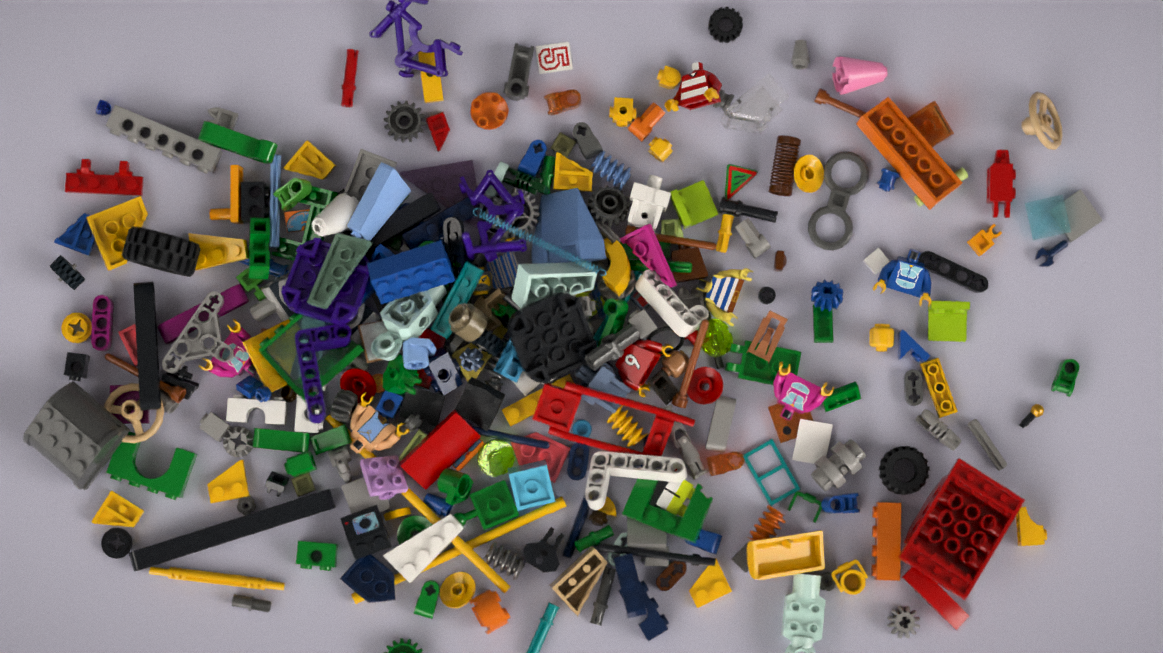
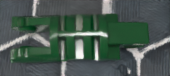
M511 167L508 168V172L516 175L515 180L504 178L502 181L505 184L523 189L534 195L537 192L547 195L550 190L548 186L542 184V179Z

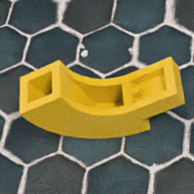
M605 238L606 257L611 261V264L606 272L607 274L602 277L606 286L616 295L620 296L630 281V262L623 246L617 240L612 244L608 238Z

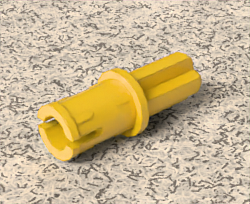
M722 214L720 230L717 231L719 235L716 251L727 252L729 238L732 236L731 229L734 219L732 215Z

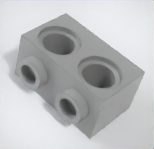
M637 309L628 317L627 324L634 325L639 331V340H645L651 332L657 329V326L644 309L642 311Z

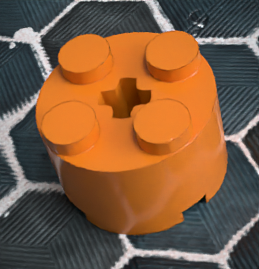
M490 589L469 601V604H474L472 610L481 627H487L488 630L485 631L487 635L508 623L507 620L510 618L506 608H501L498 603L501 601L496 591L491 592Z

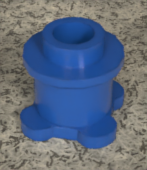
M882 168L880 181H877V184L880 185L879 189L890 192V189L895 190L894 184L896 179H899L900 174Z

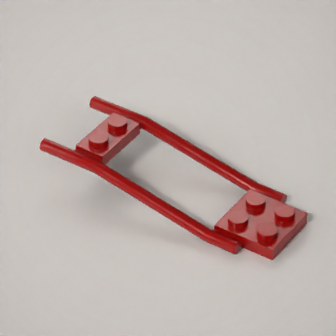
M566 381L564 388L545 383L532 420L550 425L548 434L610 452L662 457L674 421L691 427L695 424V419L660 407L594 390ZM582 394L656 414L643 451L640 452L570 433L569 430Z

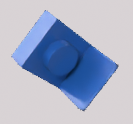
M902 329L898 333V360L909 350L912 352L910 355L917 362L921 361L924 363L930 357L906 331Z

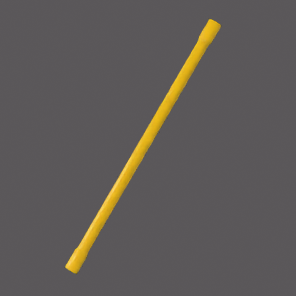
M561 496L555 499V502L545 504L465 543L474 549L567 506ZM457 547L442 552L422 572L463 553ZM400 573L394 575L395 585L406 580ZM356 592L351 594L355 604L364 601Z

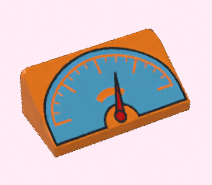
M310 209L284 212L287 233L305 231Z
M479 438L452 466L457 471H461L485 446V443Z

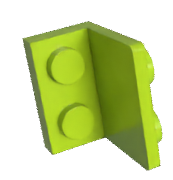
M704 180L678 191L677 189L670 191L671 202L684 230L718 215Z
M931 301L928 307V341L965 342L967 338V311L970 310V302Z

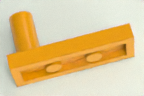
M230 165V208L210 209L209 215L211 220H230L234 224H243L241 220V182H244V168L240 165Z

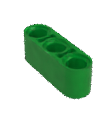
M254 428L252 447L304 453L309 448L310 434Z

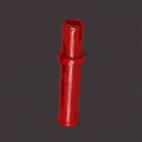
M347 49L344 82L341 85L343 90L342 107L344 105L348 108L353 107L359 53L355 49Z

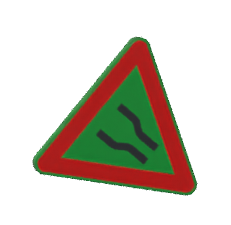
M728 164L725 198L731 199L758 172L754 169Z

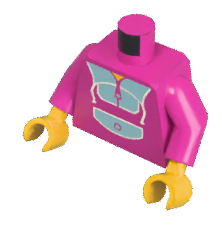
M232 319L236 325L231 328L227 324L231 333L224 343L233 349V359L229 362H221L214 356L211 360L202 358L207 362V365L205 367L199 365V368L219 377L233 378L236 375L241 376L244 371L254 376L257 371L242 343L250 339L251 335L243 327H240L236 319ZM223 348L220 351L222 359L230 356L229 349Z
M783 362L779 363V371L773 386L777 403L784 406L780 414L782 418L790 421L794 412L799 414L809 413L819 407L827 396L832 394L834 387L831 390L825 389L828 382H825L821 389V387L790 373V364L788 368L783 369Z

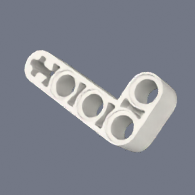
M645 270L635 284L636 290L678 336L686 337L700 327L702 320L708 318L709 313L707 309L702 305H695L688 309L668 285L660 280L661 278L656 272Z

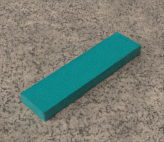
M466 261L430 330L449 339L452 333L451 324H449L451 311L459 304L468 303L484 270Z

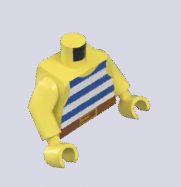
M747 268L743 270L729 269L719 271L716 275H713L711 282L703 279L699 280L696 289L706 293L704 302H706V308L713 317L726 322L730 326H734L730 320L731 318L738 319V317L733 314V310L744 280L752 281L751 278L747 277L749 272L753 273L752 270Z

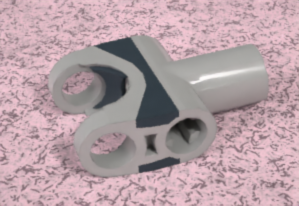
M289 273L272 280L261 288L266 298L250 307L251 314L256 321L259 322L275 312L281 321H285L295 313L287 307L281 293L282 286H285Z

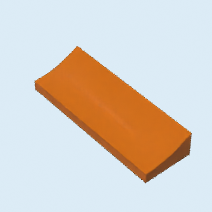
M887 97L862 115L856 123L929 210L963 183L890 97Z

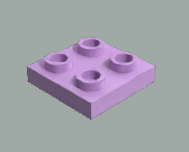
M398 455L367 458L360 461L370 496H379V499L386 500L392 498L397 493H405L408 490L402 468L399 465Z

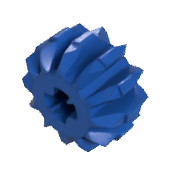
M825 279L822 283L817 281L811 290V302H814L815 308L821 307V311L828 309L830 312L832 308L837 310L839 304L843 302V289H840L839 283L834 284L833 279L830 282H827Z

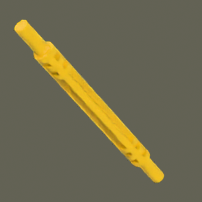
M150 567L149 574L168 576L169 579L265 590V588L285 589V583L266 581V578L174 567L169 569Z

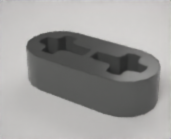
M914 369L907 371L904 375L905 401L910 406H917L923 401L922 375ZM911 373L918 377V380L914 381V387H912V381L908 380ZM912 389H915V395H919L916 403L909 399V396L913 394Z

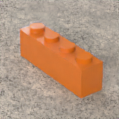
M876 502V506L872 508V517L875 518V526H872V537H875V545H872V557H875V564L871 566V575L874 576V580L900 581V559L898 556L901 553V503Z

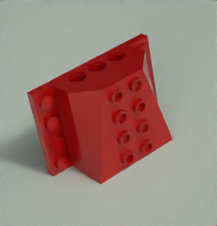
M958 458L949 474L940 480L927 497L908 530L904 540L906 545L898 558L963 600H966L1025 502V499Z

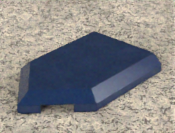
M371 554L357 559L340 578L368 603L395 600L394 573Z

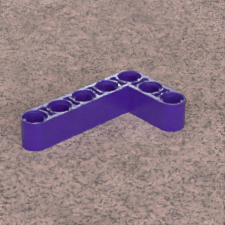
M347 324L302 329L295 335L296 352L309 420L314 424L322 423L326 416L315 352L348 346L351 342V329ZM344 333L347 336L339 337L338 335ZM322 336L327 337L326 340H320L319 338ZM303 339L308 340L307 343H300ZM304 357L312 358L309 361L303 360ZM309 374L315 376L313 378H306V376ZM311 392L318 393L316 396L309 395ZM313 410L321 411L319 414L312 413Z

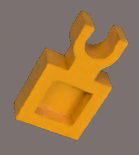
M995 224L991 225L987 232L982 229L967 241L978 257L995 244L991 239H995L1002 234L1001 231L997 234L992 232V229L996 226Z

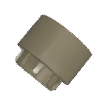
M470 303L457 305L449 315L451 330L467 342H472L479 338L488 323L487 315Z

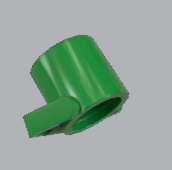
M449 468L443 470L438 479V489L440 492L447 494L445 502L452 506L468 499L473 485V480L470 476Z

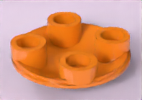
M486 92L480 94L471 103L470 113L472 120L482 129H496L506 121L508 105L498 93Z

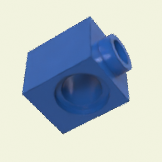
M385 390L376 410L385 419L388 420L389 417L394 419L404 398ZM388 400L394 402V408L391 411L384 409V403Z

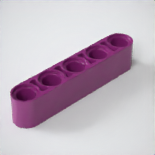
M237 284L220 293L224 298V304L217 313L218 318L249 302L241 284ZM219 296L211 297L212 304L210 307L207 304L205 305L212 313L214 309L211 307L214 303H219ZM200 304L157 326L165 344L177 340ZM202 311L199 314L200 321L205 322L209 319L207 311ZM196 327L190 328V329L188 330V334L191 333V332H193V331H195V330H197V328H196Z

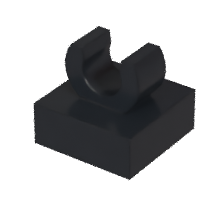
M272 471L265 483V487H268L267 493H270L273 489L278 492L277 497H279L287 487L290 478Z

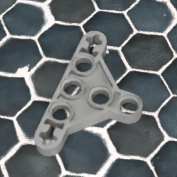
M212 291L207 294L164 357L162 368L166 372L176 373L184 362L214 356L221 362H229L233 359V349L222 341L217 313L224 304V298L219 292ZM219 296V303H214L211 307L214 309L212 313L205 305L207 304L210 307L212 304L211 297ZM202 311L209 313V319L205 322L199 320V314ZM192 327L198 329V335L194 338L188 335V330ZM206 338L214 340V345L211 348L204 346ZM181 343L187 345V351L183 354L177 351V346ZM223 348H227L230 351V356L226 359L220 357V351ZM173 352L177 356L182 357L181 360L176 358V360L174 361V364L176 365L175 368L171 367L167 369L169 366L167 362H172L175 358L174 356H172Z

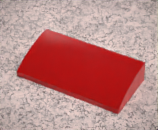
M454 409L399 462V465L419 485L427 490L439 478L442 471L453 465L481 435Z

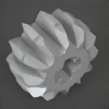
M898 606L899 613L892 609L891 612L895 616L887 617V619L893 620V623H889L887 626L895 627L891 633L895 634L898 632V638H902L903 633L906 638H910L909 631L915 635L916 631L913 627L920 628L919 624H915V621H919L920 617L913 618L917 611L912 610L909 613V606H906L904 611L902 606ZM902 617L908 619V623H905L906 627L899 624L902 621Z

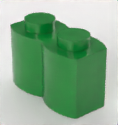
M309 451L286 458L287 462L284 463L287 474L294 477L317 470L313 454Z

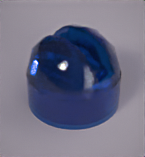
M100 99L96 108V114L101 116L108 115L111 111V106L107 101Z

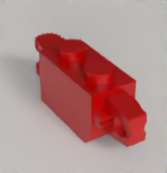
M996 150L994 163L987 169L986 203L992 204L993 217H998V204H1004V218H1009L1010 203L1016 196V189L1013 188V180L1016 179V169H1013V164L1010 163L1008 150Z

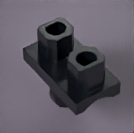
M185 365L175 374L168 372L163 374L161 380L172 387L180 386L186 389L184 399L187 400L191 398L193 392L198 389L200 384L189 380L192 379L193 374L187 372L188 366Z

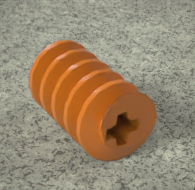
M767 505L770 512L763 511L762 514L765 519H758L761 525L754 524V528L757 531L751 530L749 533L752 538H747L755 541L768 539L770 535L777 536L774 529L781 530L778 523L785 524L784 515L770 505Z

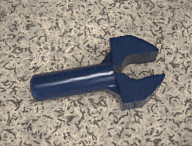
M1063 240L1050 250H1045L1044 248L1038 250L1035 260L1042 255L1048 256L1046 262L1039 266H1051L1054 263L1053 256L1068 246V242Z

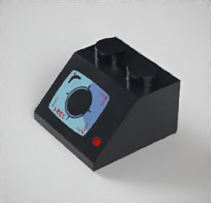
M377 504L341 517V522L355 560L392 547L390 536Z

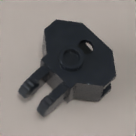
M550 527L543 540L541 539L537 543L526 544L523 549L527 563L542 572L556 571L560 565L556 552L565 535L561 533L558 535L553 546L547 543V540L554 533V528ZM538 557L543 559L541 564L536 563Z

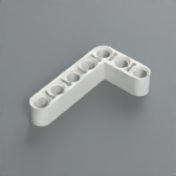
M598 451L591 459L585 497L591 509L599 510L605 504L610 476L682 482L687 477V470L683 460L679 458ZM605 461L604 464L598 465L600 462ZM620 463H624L621 467L617 466ZM657 467H662L660 470H654ZM675 469H681L679 472H673ZM599 496L597 499L591 500L592 497Z

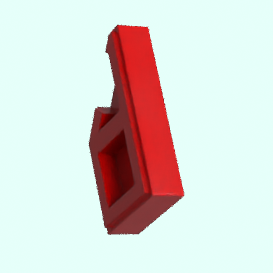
M444 112L426 118L438 152L441 151L450 132Z

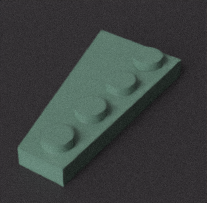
M336 233L307 302L312 306L327 309L372 243L369 240Z

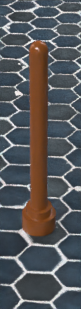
M822 88L819 89L814 100L815 103L820 105L827 103L859 118L866 113L830 97V94Z
M627 225L625 236L639 228ZM655 233L659 242L709 250L716 249V244L713 242Z
M707 319L701 322L680 390L673 396L671 402L674 406L686 408L688 396L686 394L709 326Z
M110 353L105 354L107 361L138 377L137 367ZM160 380V389L167 392L171 400L180 403L184 399L186 389L180 386L172 387Z

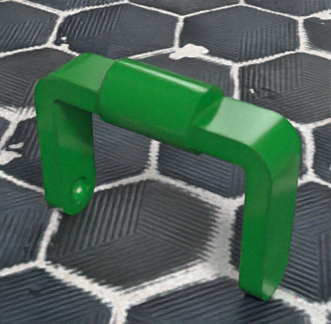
M795 492L787 510H791L798 495L812 504L820 505L813 519V522L816 523L822 510L821 501L816 500L815 496L807 492L805 494Z

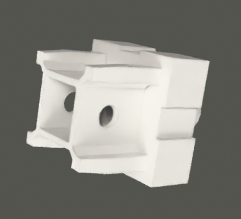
M649 175L646 185L634 182L629 199L632 205L627 225L641 228L651 224L655 233L661 213H666L671 196L670 192L660 190L662 178ZM642 215H646L647 218L643 219Z

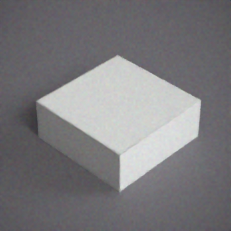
M879 248L863 260L875 275L890 262Z

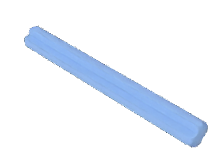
M276 154L270 165V248L279 247L280 201L273 195L281 187V155Z

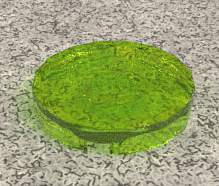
M708 320L709 326L701 348L709 356H723L730 351L731 343H733L732 333L729 332L728 325L722 320Z
M502 439L487 441L477 454V464L480 470L491 477H498L501 474L508 473V468H512L515 461L512 446Z

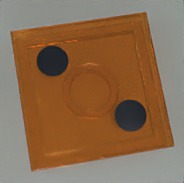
M778 403L768 407L780 444L797 438L800 419L813 421L811 412H804L803 414L794 412L789 421L780 416L784 408L783 405Z

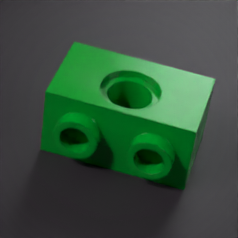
M298 541L296 564H300L302 569H312V566H320L319 570L331 571V567H336L338 544ZM316 550L322 554V558L318 562L312 559V553Z

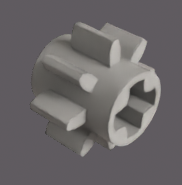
M589 296L577 297L583 305L581 307L585 317H591L592 311H596L595 301H591Z

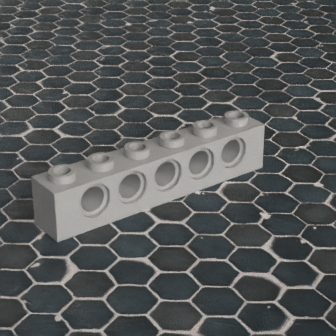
M117 105L114 106L106 123L110 133L119 137L123 134L127 136L128 141L138 144V141L145 144L144 147L149 150L155 151L158 149L163 151L162 155L172 159L175 156L180 159V163L190 166V164L198 166L197 170L206 174L208 171L214 173L223 153L214 146ZM127 122H133V127L130 130L124 129ZM150 129V135L146 138L142 137L143 130ZM167 136L168 142L165 145H160V138ZM185 144V150L180 153L177 152V146ZM202 151L203 157L200 160H195L194 154Z

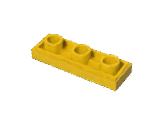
M418 52L419 62L436 67L434 52ZM420 71L425 104L444 101L441 77L435 75L429 77L427 76L428 73Z
M939 358L921 363L920 367L938 418L958 412ZM937 384L942 386L941 391L936 389Z

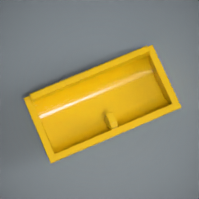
M823 530L749 541L747 545V564L751 577L754 580H763L825 569Z

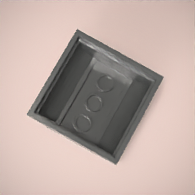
M71 381L47 400L26 429L23 441L28 446H33L73 481V484L78 489L86 490L122 443V440L130 432V429L78 384Z

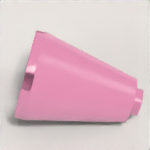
M843 56L836 57L833 62V67H836V73H832L833 84L836 92H840V95L883 82L887 77V68L880 62Z

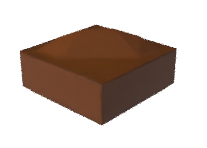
M777 250L775 253L774 270L775 272H782L787 259L784 251Z

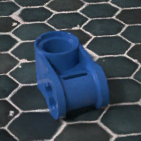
M534 140L530 144L517 170L536 177L547 154L546 144L542 140ZM541 145L543 151H539L536 154L534 147Z
M859 493L825 497L821 502L822 510L828 514L860 512L857 504ZM832 500L835 502L834 509H832L831 507Z
M701 530L696 544L687 540L684 541L706 552L717 554L722 535Z

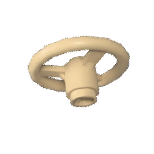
M1035 92L1030 97L1029 117L1022 121V129L1026 135L1036 134L1039 141L1047 149L1056 150L1061 145L1063 137L1058 112L1048 96L1041 92ZM1037 100H1040L1039 112L1037 114L1036 104ZM1047 109L1053 118L1055 131L1050 127V125H1052L1051 117L1048 114H1046ZM1044 132H1046L1054 142H1051L1049 139H1047Z
M130 383L120 386L109 395L104 403V408L112 414L123 415L127 421L132 422L136 435H127L122 442L138 443L146 441L157 433L163 423L164 407L162 399L161 409H156V419L153 425L144 432L140 422L143 416V411L140 408V399L137 402L127 400L122 406L113 405L115 400L123 393L139 391V384Z

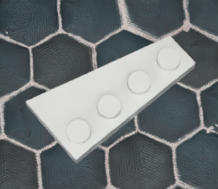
M450 514L383 556L409 583H412L465 527Z

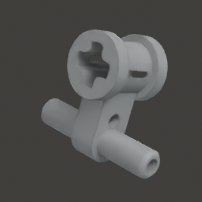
M347 445L335 451L329 450L328 454L332 466L337 467L340 477L344 479L346 484L352 482L348 464L352 459Z

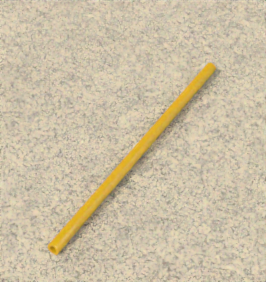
M330 414L325 419L333 428L344 425L342 422L332 418ZM348 429L351 441L353 443L355 439L351 437L352 432ZM365 448L359 452L365 459L377 457L373 452H369ZM409 487L405 493H401L432 524L441 520ZM458 535L453 539L451 543L504 594L511 588Z

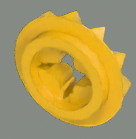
M82 313L69 314L62 322V334L65 339L72 343H81L86 341L91 335L92 323ZM80 323V327L84 332L77 331V333H74L75 329L70 324L78 325Z

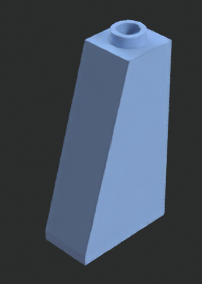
M383 162L378 166L347 225L352 231V237L370 241L411 192L395 168Z

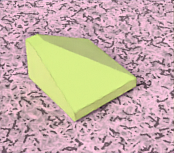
M680 219L661 220V234L683 237Z

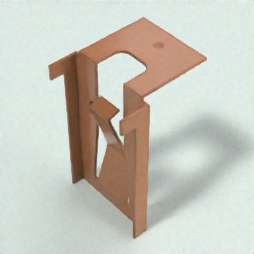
M769 311L766 318L762 319L747 353L750 352L767 360L769 363L788 319ZM771 318H775L780 323L772 337L767 355H765L774 329L769 327L757 349H754L764 335Z

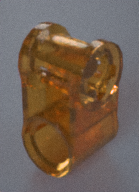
M574 89L544 96V100H547L548 115H556L577 109L582 102L580 93ZM571 95L578 97L577 102L574 104L567 101Z
M739 452L706 457L710 476L737 470L744 464V457ZM734 455H736L737 458L741 459V461L738 462V466H735L734 463H730V460L733 459Z

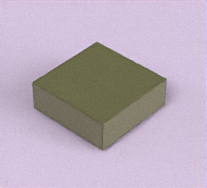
M560 132L550 149L561 153L567 158L576 141Z
M310 472L291 479L297 497L316 491Z

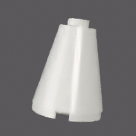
M348 193L337 195L312 221L314 232L319 236H326L351 231L347 225L359 204L357 198L348 196Z

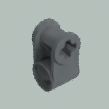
M579 122L574 126L573 137L586 160L603 151L588 124ZM579 127L582 130H586L584 133L585 136H582V134H577Z

